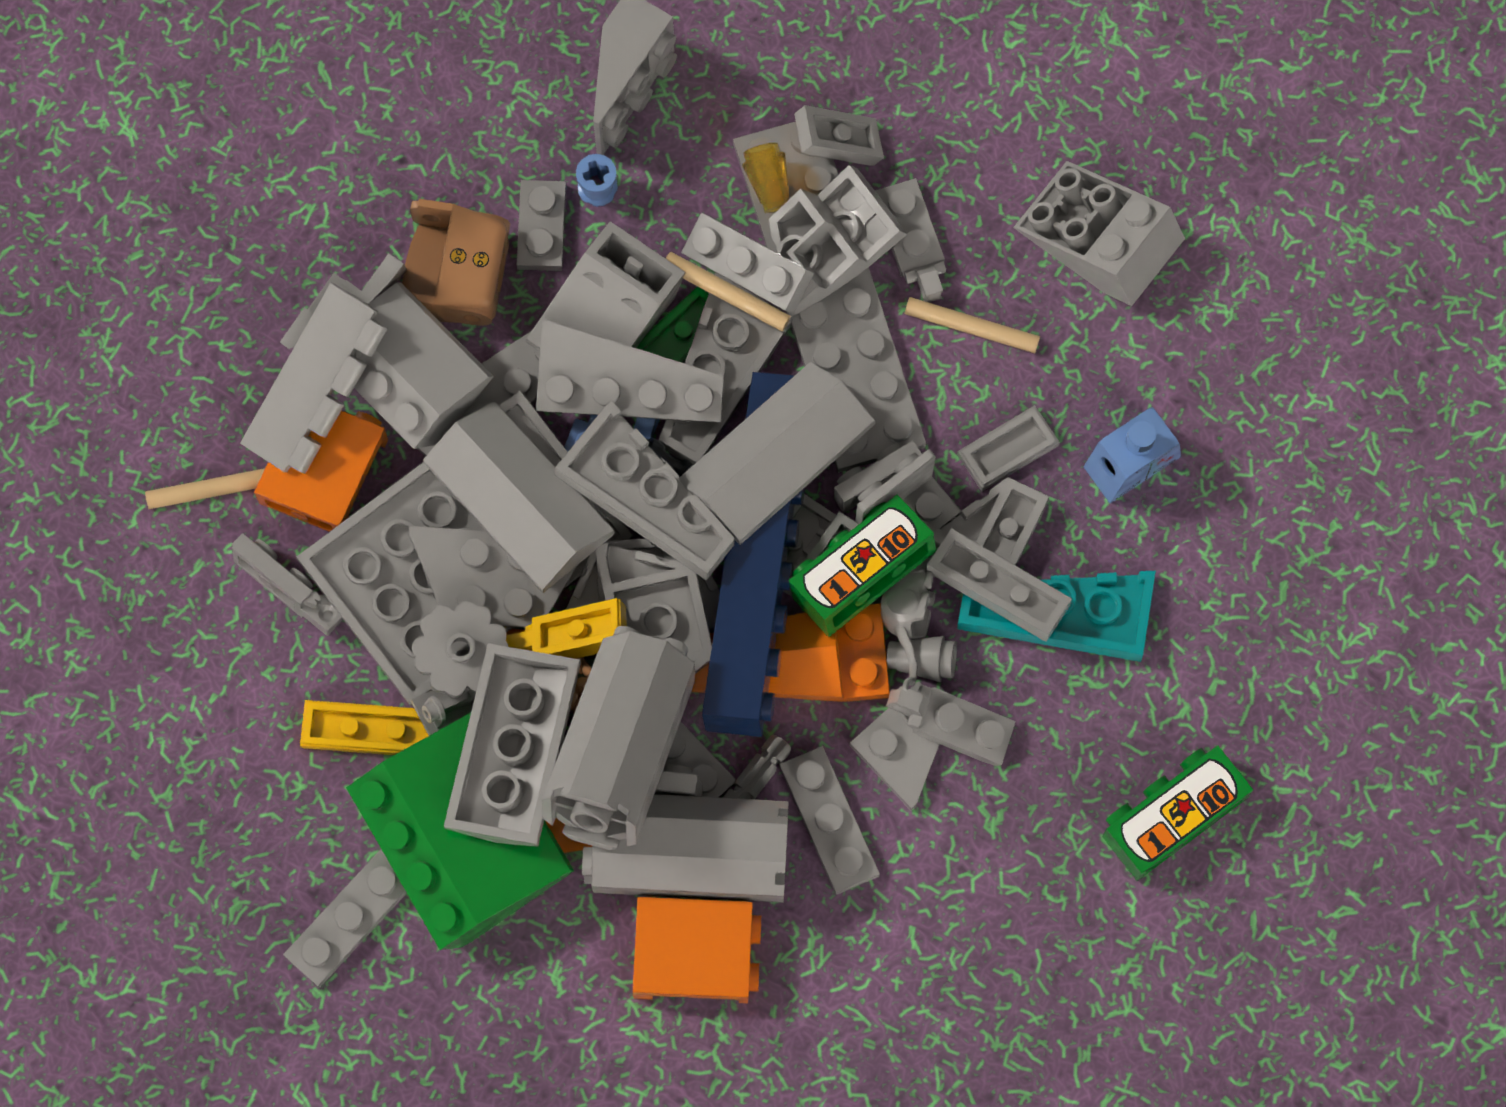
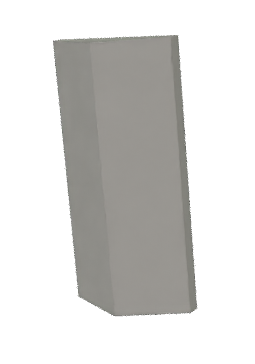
M810 362L679 477V480L692 495L698 496L732 534L735 541L741 545L875 425V420L840 379Z
M495 402L456 421L423 459L425 465L542 593L547 591L615 534L611 526L578 491L555 476V466Z
M488 643L444 823L445 829L495 843L526 846L539 845L544 823L542 798L562 747L580 670V659Z

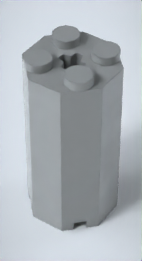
M618 626L613 636L603 638L542 798L543 819L552 826L555 818L565 824L562 833L571 840L606 850L617 849L620 840L623 839L627 840V846L636 845L695 683V663L686 657L688 647L681 641L672 638L662 640L643 635L628 626Z
M654 795L636 845L627 846V840L623 839L620 840L617 849L606 850L595 846L583 848L582 876H584V884H591L593 893L784 903L789 801Z

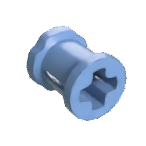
M592 154L583 158L577 165L578 194L584 202L598 207L604 206L613 200L618 186L616 168L611 159L605 155ZM598 175V178L604 181V183L596 185L593 180H590V177Z

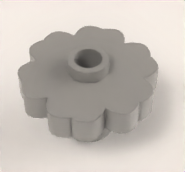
M464 600L456 606L455 610H452L447 605H438L432 611V614L422 618L420 629L423 636L414 640L412 652L415 657L416 671L423 675H431L430 686L435 692L445 693L449 697L458 698L468 688L476 694L488 643L509 647L506 641L505 628L499 624H490L491 613L488 608L476 606L474 603ZM458 641L469 644L470 651L465 656H457L452 652V644Z

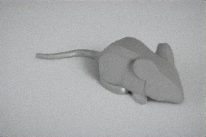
M932 557L927 558L887 590L881 600L883 623L888 631L898 637L908 658L909 678L905 679L903 683V691H907L909 685H915L917 678V659L909 638H926L931 618V610L927 609V607L932 606L935 601V592L927 590L932 588L933 572H926L927 564Z

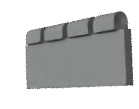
M330 283L240 444L283 472H288L290 467L306 474L321 447L319 442L308 436L312 430L322 437H327L344 407L342 402L331 396L333 391L335 390L341 395L349 397L367 366L365 362L354 356L355 352L358 350L372 357L388 329L380 322L374 320L378 311L336 284Z

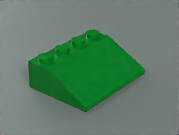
M471 713L386 759L346 787L439 950L462 948L574 872L573 867L545 820L538 846L495 843L444 828Z

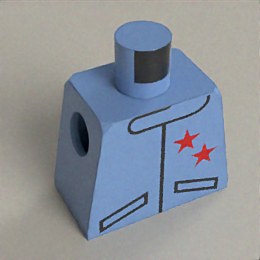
M1151 407L1099 441L1085 463L1084 469L1108 502L1112 503L1181 457L1180 443L1156 410ZM1108 461L1112 464L1115 475L1106 466Z

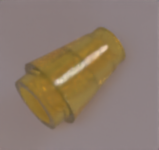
M766 143L746 150L743 153L745 162L742 164V167L761 205H763L764 213H774L789 200L786 153L780 152L778 143Z

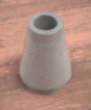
M945 636L910 639L917 659V676L941 682L943 678L954 677L957 658L956 641H946ZM890 641L887 651V668L909 674L908 658L900 641Z

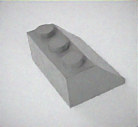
M401 282L395 283L367 304L378 311L374 320L380 322L388 329L372 357L358 350L355 352L354 356L365 362L367 366L354 388L413 449L436 445L452 425L463 417L494 376Z

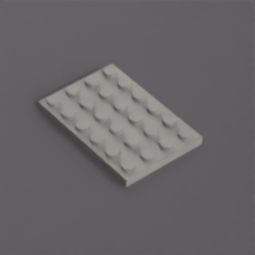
M518 391L499 405V407L556 467L567 454V450L521 391ZM424 462L296 556L298 562L337 610L410 707L412 706V699L432 691L430 686L431 675L420 674L415 669L412 643L418 637L423 636L420 629L422 618L432 614V611L438 604L427 581L414 545L409 538V526L486 531ZM582 495L614 530L615 534L607 541L632 539L633 535L623 522ZM588 557L577 565L564 590L580 578ZM505 628L506 633H507L509 630H511V628ZM458 641L452 644L451 649L455 655L465 656L469 653L470 646L465 642Z

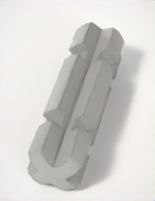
M774 734L771 735L761 747V755L757 753L734 782V790L729 789L723 798L755 800L777 771L775 766L783 763L790 754V745L781 737Z

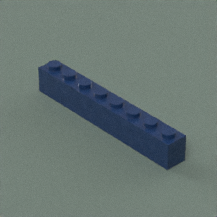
M753 372L746 418L794 376ZM805 488L741 545L735 541L734 546L725 556L702 710L704 726L707 732L762 737L764 721L772 722L775 693H769L768 691L770 677H778L780 672L781 649H775L777 633L784 634L786 629L787 606L781 605L783 590H791L788 580L792 578L793 563L787 562L789 547L796 548L798 544L799 520H794L793 514L795 505H803Z

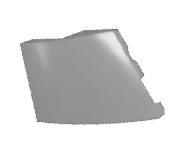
M848 165L818 195L800 189L768 219L771 237L775 242L777 253L814 272L794 314L786 311L787 314L794 316L829 296L871 266L907 235L906 231L862 173L854 166Z
M388 253L362 291L349 281H345L333 273L308 309L303 308L280 343L288 349L295 347L330 283L336 284L359 300L369 304L399 281L407 271L404 263Z

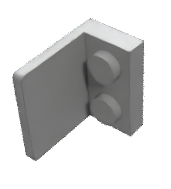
M928 449L920 456L912 453L903 459L894 469L896 475L884 484L876 481L868 486L858 497L860 503L857 505L855 522L860 524L873 508L882 502H888L896 494L932 531H935L937 528L941 529L961 514V510L932 477L936 456Z

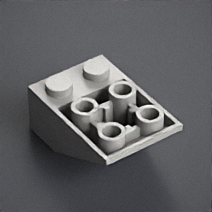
M620 0L602 26L593 117L597 154L604 155L609 146L617 148L628 131L629 125L626 124V121L634 110L638 113L644 110L653 93L650 86L658 75L663 78L668 75L677 58V54L674 53L676 36L674 35L673 16L646 0Z
M1069 161L1065 162L1013 227L1097 289L1130 306L1136 302L1185 240L1171 207Z
M610 221L581 257L527 337L526 343L540 352L541 321L546 319L637 348L675 299L685 272Z

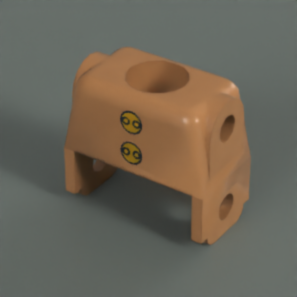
M425 199L412 201L410 208L412 220L418 223L419 226L408 250L405 262L407 271L403 275L402 284L439 322L478 326L491 324L497 312L509 249L508 235L510 222L498 215L476 212L451 203Z

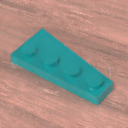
M1156 570L1139 571L1138 575L1117 576V572L1097 573L1096 577L1070 578V575H1053L1050 579L1041 580L1072 598L1070 607L1047 642L965 594L962 595L957 629L1141 662L1144 654Z

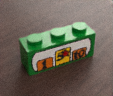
M896 494L888 502H882L873 508L865 516L864 521L851 531L844 530L836 535L830 542L828 549L815 560L811 558L802 562L794 570L792 578L788 580L792 597L829 638L936 552L934 533Z
M1219 745L1208 753L1203 748L1198 749L1180 764L1184 770L1171 781L1165 775L1160 777L1143 791V794L1146 796L1144 801L1133 809L1126 803L1106 819L1109 827L1106 828L1102 837L1136 881H1139L1248 799L1253 792V788Z

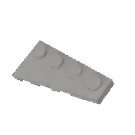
M612 400L608 402L555 467L556 477L705 580L709 578L734 546L735 538L697 495H692L680 482L679 475L668 463L664 464L649 447L647 439L637 428L633 429L621 416V410Z

